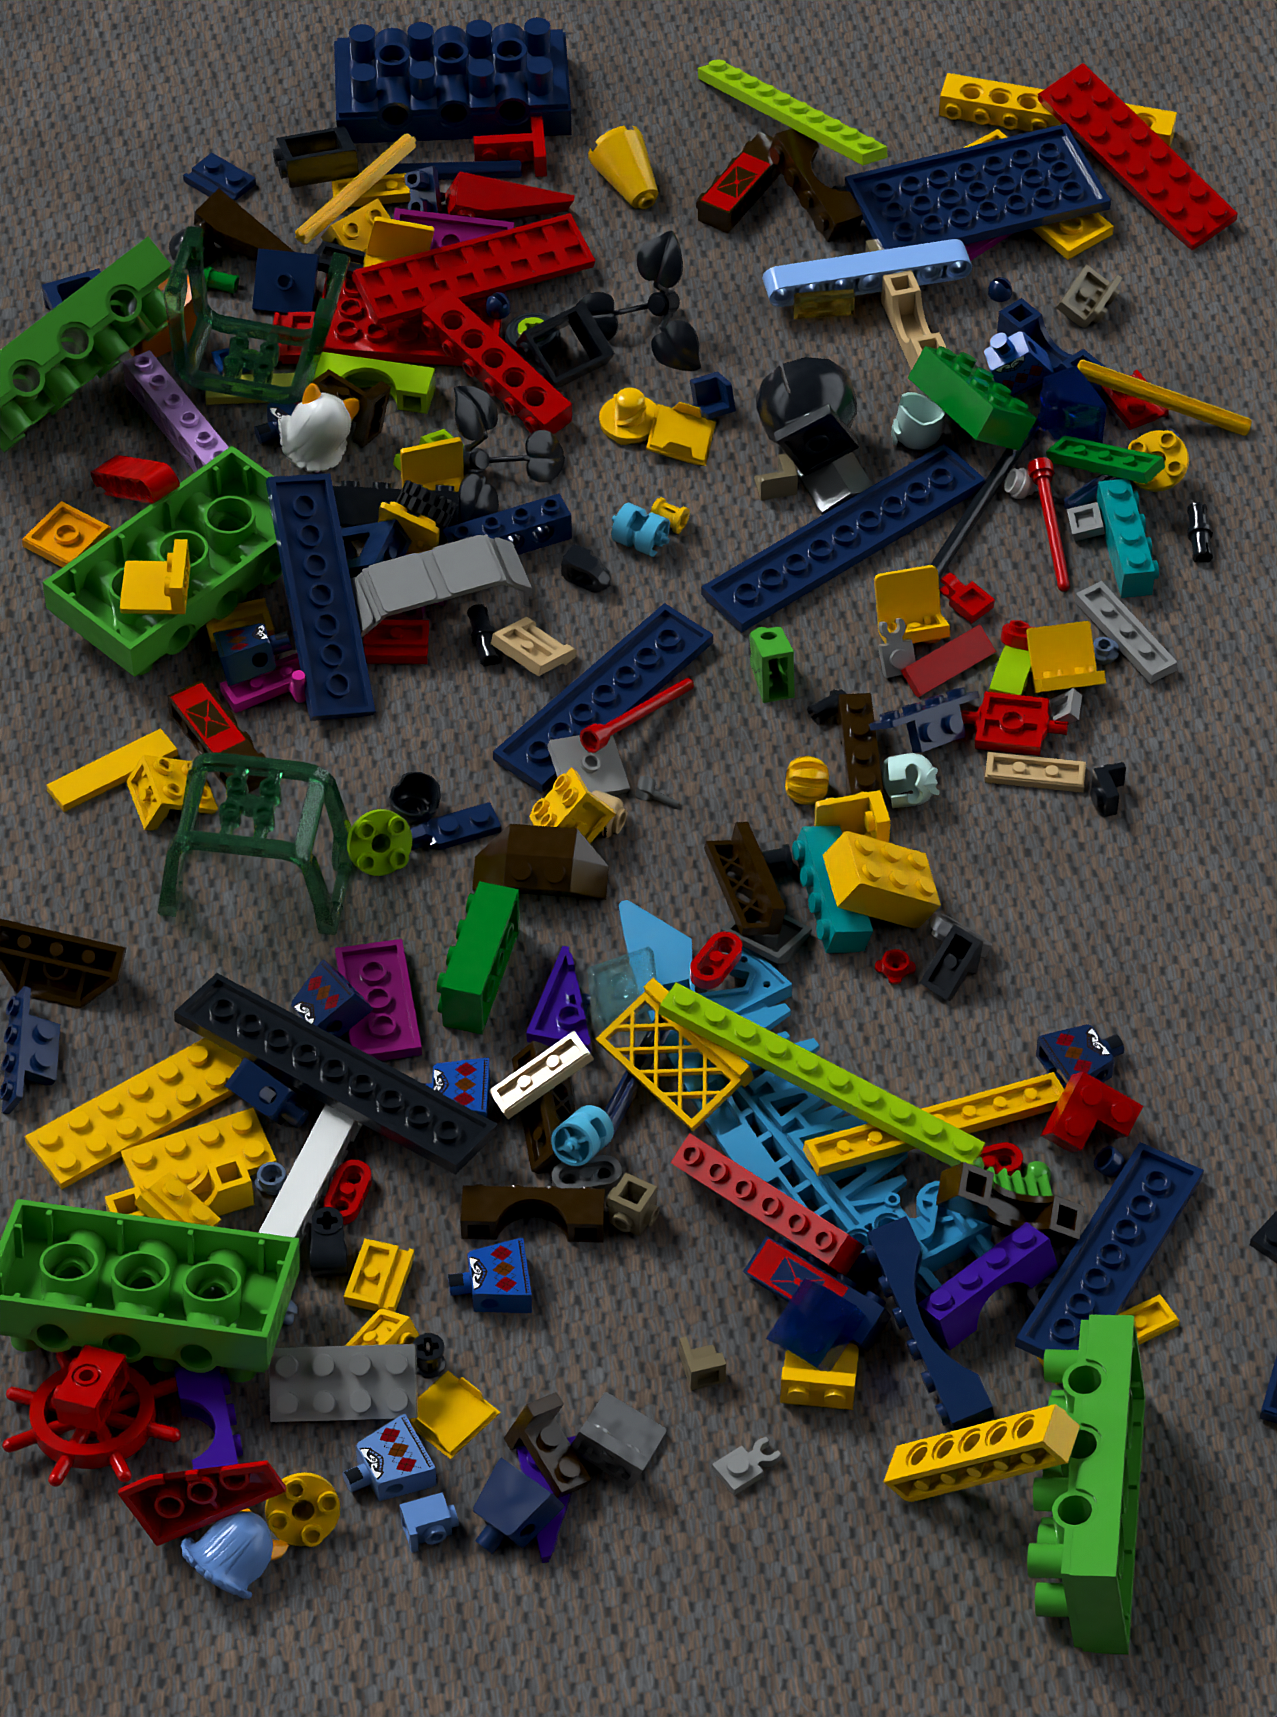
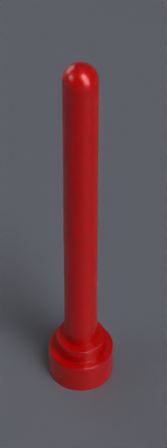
M1041 457L1030 461L1027 468L1029 477H1032L1034 484L1038 486L1057 586L1060 591L1065 592L1070 589V580L1050 486L1054 476V469L1049 458Z
M690 678L683 679L605 725L596 723L589 725L580 732L581 744L588 752L595 753L607 746L610 736L692 690L694 687L693 680Z

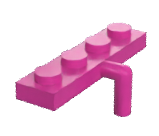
M294 653L275 661L277 668L274 671L232 686H228L227 681L220 683L221 692L234 713L287 692L291 693L296 702L303 703L306 700L305 673L300 670L298 654Z

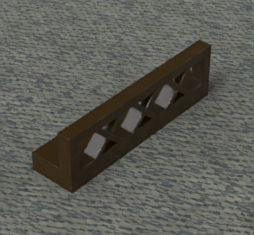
M735 822L731 840L706 841L704 850L741 936L780 934L786 912L785 904L749 822ZM717 852H731L733 858L729 860ZM730 871L742 877V880L739 882L727 876V873ZM740 893L752 899V901L747 903L737 898L736 895ZM750 915L760 920L761 923H747L746 917Z
M533 1040L512 1058L514 1072L550 1047ZM570 1077L555 1086L561 1100L551 1089L521 1110L530 1167L534 1173H545L555 1164L562 1162L553 1151L551 1137L554 1130L561 1124L557 1118V1113L565 1121L576 1111Z

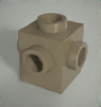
M625 1173L618 1185L610 1191L606 1200V1206L609 1207V1223L613 1224L620 1231L631 1232L640 1237L647 1225L652 1226L659 1215L660 1207L657 1206V1186Z

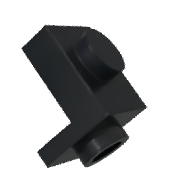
M1124 762L1105 764L1093 769L1090 796L1094 807H1100L1104 817L1117 814L1120 795L1116 787L1124 786L1126 766Z

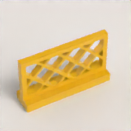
M653 977L643 986L645 992L596 1038V1041L691 1131H694L741 1085L745 1088L754 1079L750 1066L737 1054L658 1014L660 1004L669 991ZM647 1004L655 1012V1023L636 1024V1014ZM660 1017H661L666 1023H660ZM675 1030L679 1034V1046H660V1031ZM635 1031H655L654 1046L635 1047ZM617 1032H630V1047L615 1048L608 1040ZM684 1039H685L690 1045H684ZM699 1052L703 1056V1068L684 1069V1053ZM679 1053L678 1069H659V1054ZM635 1054H654V1070H639L636 1068ZM624 1055H630V1061ZM708 1061H709L715 1068H708ZM703 1075V1091L683 1092V1076ZM708 1075H724L730 1081L721 1091H708ZM678 1076V1092H662L659 1089V1077ZM647 1077H654V1083ZM702 1098V1109L691 1119L683 1111V1099ZM671 1099H678V1106Z

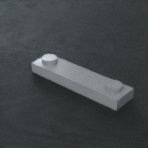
M1102 581L1075 594V603L1108 638L1114 640L1119 645L1121 653L1150 684L1177 671L1178 662Z

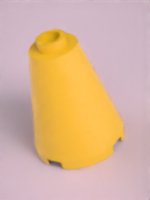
M625 126L609 130L595 141L598 146L593 152L590 148L588 152L589 161L633 208L647 209L651 207L658 197V189L643 134L635 126H633L634 130H627Z

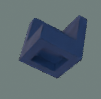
M718 371L690 380L693 404L701 408V414L706 419H712L736 411L732 384Z

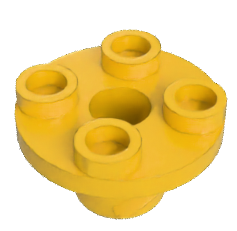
M636 388L620 390L600 410L599 424L601 430L606 436L615 440L620 445L648 440L657 405L649 398L644 397V394Z
M1156 430L1145 433L1133 440L1128 446L1130 450L1163 457L1165 468L1147 484L1133 481L1144 490L1158 492L1170 489L1178 484L1187 472L1189 466L1187 448L1183 441L1172 431Z
M305 1472L289 1475L282 1479L287 1487L286 1492L266 1500L265 1516L268 1526L278 1539L286 1541L287 1544L309 1547L317 1546L332 1532L340 1516L338 1495L331 1483L319 1475Z

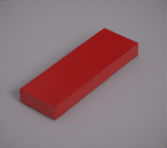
M979 624L900 671L913 693L920 697L994 654L996 650Z

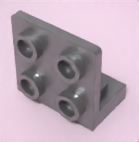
M604 1392L571 1446L578 1456L630 1488H633L665 1435L666 1428L608 1392Z

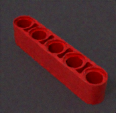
M115 455L90 472L94 484L97 487L101 486L106 491L105 495L154 504L180 487L177 475L164 462Z

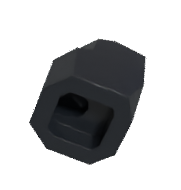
M573 544L563 556L561 576L566 581L593 593L607 589L610 586V571L603 566L600 558L594 556L592 550Z

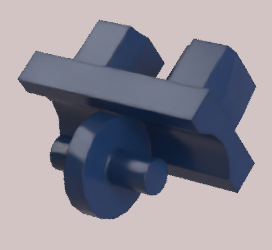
M431 166L406 173L404 175L405 186H408L410 189L411 198L408 210L443 214L441 202H444L446 197L445 193L440 192L437 167Z

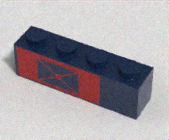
M766 1235L743 1272L752 1281L868 1352L891 1318L890 1313L884 1308L886 1301L870 1291L866 1295L856 1291L854 1288L857 1284L841 1273L834 1277L825 1272L827 1265L812 1255H808L807 1259L795 1253L798 1248L786 1239L779 1237L775 1241Z

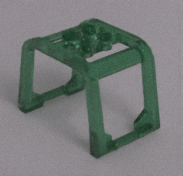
M188 226L179 245V250L163 294L174 366L180 378L190 386L206 391L277 404H292L301 401L305 389L313 381L337 308L341 289L346 279L345 276L350 263V257L346 254L334 252L326 280V293L324 298L319 300L312 328L295 329L224 316L216 313L208 304L203 265V228ZM186 265L194 313L197 316L188 347L184 322V305L188 288L187 273H184ZM212 330L236 335L230 339L229 355L223 359V376L199 370ZM248 338L265 340L266 342L260 345L258 352L257 350L249 349ZM278 343L303 346L291 386L289 387L271 385L273 369L278 364L279 359ZM243 367L253 370V381L241 379Z
M205 753L196 756L190 762L178 831L169 841L157 913L163 916L176 917L183 892V881H179L186 854H193V850L289 861L302 870L313 904L318 933L336 935L353 862L347 851V838L351 824L335 778L327 770L317 765L300 761L229 753ZM208 772L235 773L226 780L227 799L219 807L220 832L199 831V805ZM248 775L268 777L260 783V797L248 794V784L246 782ZM281 779L309 783L294 843L267 839L268 833L275 828L274 813L276 806L282 801ZM324 804L333 832L331 861L333 870L337 871L331 898L317 858L312 854ZM241 814L246 817H253V827L255 829L253 837L233 835L234 829L238 828L242 823Z

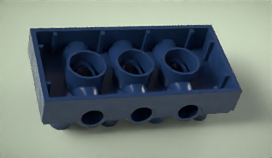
M536 17L527 20L524 30L516 24L505 23L495 27L493 31L489 22L473 20L466 26V33L463 29L451 25L443 26L434 33L433 27L430 24L416 22L408 27V35L401 29L387 28L375 36L374 28L366 24H360L350 29L348 38H337V41H334L337 127H346L353 144L396 142L406 133L414 137L416 141L473 139V136L531 133L530 117L542 116L544 136L572 135L566 32H563V29L551 30L550 23L544 18Z

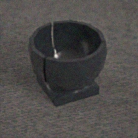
M804 357L784 363L783 368L790 393L783 378L782 368L778 366L762 380L756 396V409L768 438L784 450L804 476L859 448L857 438L850 431L857 414L856 394L846 370L830 359Z

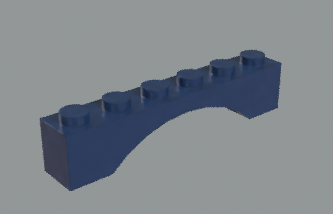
M907 1216L866 1232L869 1245L864 1247L870 1265L872 1267L878 1265L883 1275L878 1278V1282L885 1298L892 1296L897 1308L892 1309L893 1316L899 1329L906 1328L911 1338V1340L906 1341L908 1350L914 1362L921 1360L925 1372L920 1373L928 1394L935 1392L939 1404L935 1405V1409L942 1425L949 1424L952 1431L993 1419V1406L979 1375L961 1366L949 1357L932 1339L922 1322L917 1307L916 1288L918 1273L923 1259L921 1247Z

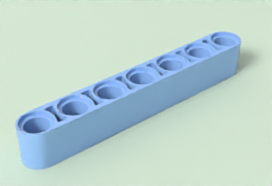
M958 239L775 266L768 269L763 274L762 279L770 303L776 307H784L882 292L883 275L912 270L919 286L959 280L970 274L972 264L964 243Z

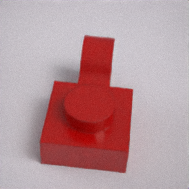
M948 573L941 578L940 582L945 586L939 589V592L949 599V606L971 624L994 608L995 599L973 581L965 586L952 573Z

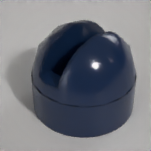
M998 277L990 282L988 287L990 299L996 302H1004L1011 298L1012 286L1009 280Z
M493 293L492 296L487 298V315L493 319L506 318L510 314L509 298L504 293Z
M1112 1146L1104 1147L1094 1160V1168L1108 1177H1117L1125 1164L1123 1155Z

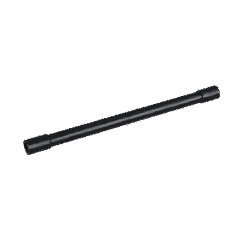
M1035 417L1036 421L1020 450L1006 448L988 475L985 483L981 486L930 565L935 566L938 570V579L941 578L1025 447L1030 444L1040 429L1041 422L1037 417Z

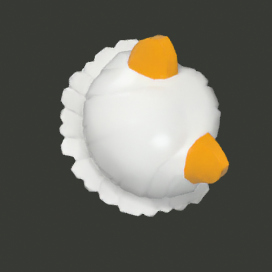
M314 383L307 386L302 402L296 406L292 415H283L279 421V431L281 432L280 444L283 446L282 451L286 458L292 464H295L298 469L305 468V471L310 473L326 472L329 468L337 466L346 451V445H348L346 438L350 432L351 422L359 411L358 399L349 398L341 400L334 395L321 393L318 386Z

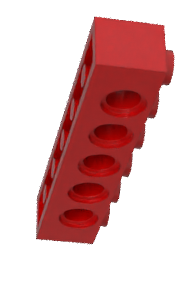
M450 290L421 310V327L426 336L439 342L444 352L450 358L455 357L470 377L475 376L489 395L496 396L501 400L505 409L511 415H517L530 433L546 430L555 434L572 421V403Z
M689 1133L670 1162L704 1186L845 1276L865 1247L849 1234L691 1133Z

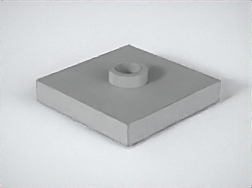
M580 735L549 741L547 746L557 778L572 767L578 772L589 792L598 790L614 796L629 791L630 786L613 735L610 736L607 746L595 753L588 752L583 747Z

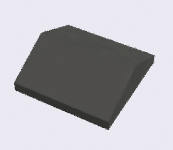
M849 453L807 476H804L799 469L796 470L798 477L821 515L873 486L853 453Z
M750 915L746 917L747 923H761L760 920ZM784 915L780 934L741 936L734 918L721 928L720 932L726 931L736 934L741 939L744 947L780 964L790 962L811 935L812 928Z

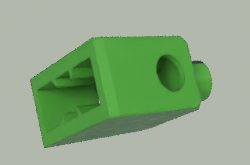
M759 627L749 634L750 665L763 703L795 698L794 651L781 627ZM770 667H774L778 671L777 676L774 678H770V675L773 674Z

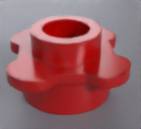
M891 949L883 955L882 960L876 961L875 970L887 976L889 983L899 984L902 982L903 977L916 971V965L910 961L906 952L900 949Z

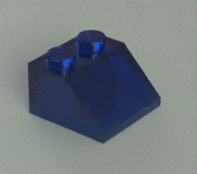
M1073 366L1043 377V387L1040 392L1041 407L1038 414L1041 428L1044 431L1048 430L1053 438L1057 440L1066 435L1103 444L1107 405L1078 367Z
M804 1278L766 1339L814 1370L831 1371L866 1315L856 1305L827 1287Z

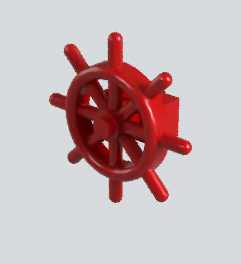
M84 1345L77 1358H72L68 1350L56 1352V1359L61 1370L48 1377L36 1392L18 1387H10L6 1391L8 1400L30 1406L29 1418L32 1429L5 1439L2 1447L4 1451L12 1453L37 1444L46 1456L57 1462L48 1478L50 1485L58 1487L63 1483L71 1467L97 1469L111 1466L120 1482H128L132 1477V1473L125 1459L141 1449L150 1437L173 1443L178 1442L181 1438L179 1429L156 1423L155 1399L178 1391L176 1377L150 1385L142 1374L130 1367L131 1363L126 1362L125 1354L89 1345ZM123 1390L128 1392V1394L120 1396ZM140 1405L136 1418L120 1414L122 1411ZM49 1412H56L58 1420L46 1423ZM114 1427L125 1431L113 1438L109 1429ZM76 1429L70 1441L58 1436ZM89 1436L97 1437L99 1443L85 1444Z

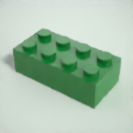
M925 346L908 379L975 440L1019 451L1036 421V418L1027 411L1028 405L1019 399L1013 398L1010 395L1011 390L993 380L994 375L986 369L978 367L975 364L977 360L971 355L960 352L957 355L942 346H939L938 349Z
M479 881L475 894L470 893L468 896L466 919H460L456 931L457 943L456 946H450L446 959L448 968L446 973H440L436 991L441 993L438 1013L442 1014L443 1026L483 1034L520 931L519 889Z

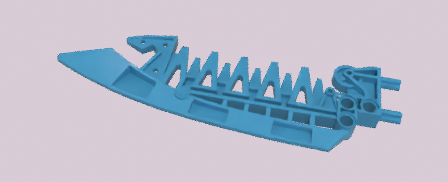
M628 900L621 901L619 904V915L622 931L640 996L645 992L643 986L653 977L668 991L677 982L695 992V985L690 979V965L693 960L692 939ZM742 946L740 961L729 974L730 976L747 980L745 986L698 993L769 1031L791 1015V1009L786 1003L773 1005L792 996V983L761 955ZM646 1004L645 1009L652 1024L655 1012ZM671 1030L663 1046H679V1034L675 1030ZM786 1031L777 1034L790 1041V1035ZM814 1038L794 1043L814 1054L820 1050V1045ZM684 1039V1045H690V1044ZM699 1052L684 1053V1069L703 1068V1056ZM666 1053L673 1069H678L679 1053ZM742 1058L750 1066L751 1071L762 1068ZM708 1061V1068H715V1067ZM769 1071L764 1072L751 1081L745 1088L741 1085L704 1121L728 1158L806 1208L808 1207L804 1201L811 1199L819 1208L814 1213L849 1234L864 1246L869 1245L866 1232L907 1216L921 1247L923 1260L918 1273L917 1289L924 1298L942 1286L932 1272L971 1251L979 1258L995 1246L991 1242L992 1225L936 1205L940 1181L928 1183L920 1189L916 1200L917 1218H910L900 1206V1196L896 1194L907 1185V1179L904 1175L874 1184L908 1158L907 1151L817 1176L803 1152L804 1141L868 1123L854 1115L842 1117L847 1112L835 1105L815 1111L827 1101ZM703 1075L683 1076V1087L686 1092L703 1091ZM708 1075V1091H721L730 1081L724 1075ZM702 1098L691 1099L699 1112L702 1109ZM804 1100L782 1117L777 1112L783 1106ZM751 1125H753V1127H754V1128L757 1130V1132L760 1134L759 1137L756 1136V1134L754 1133V1131H753L752 1128L750 1127ZM772 1149L780 1160L774 1162L767 1151ZM863 1173L841 1190L835 1184L838 1180ZM792 1174L799 1184L793 1188L785 1176ZM786 1239L798 1248L795 1253L799 1256L803 1257L804 1259H807L808 1255H811L810 1253L803 1250L790 1240ZM864 1249L851 1267V1271L862 1272L872 1267Z

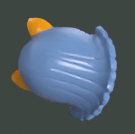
M248 1508L216 1521L199 1541L195 1542L191 1537L182 1540L181 1543L182 1556L189 1562L191 1567L196 1569V1572L220 1589L248 1600L252 1597V1593L247 1590L248 1585L262 1575L270 1561L281 1558L289 1546L286 1541L272 1539L265 1520L258 1514L251 1512Z

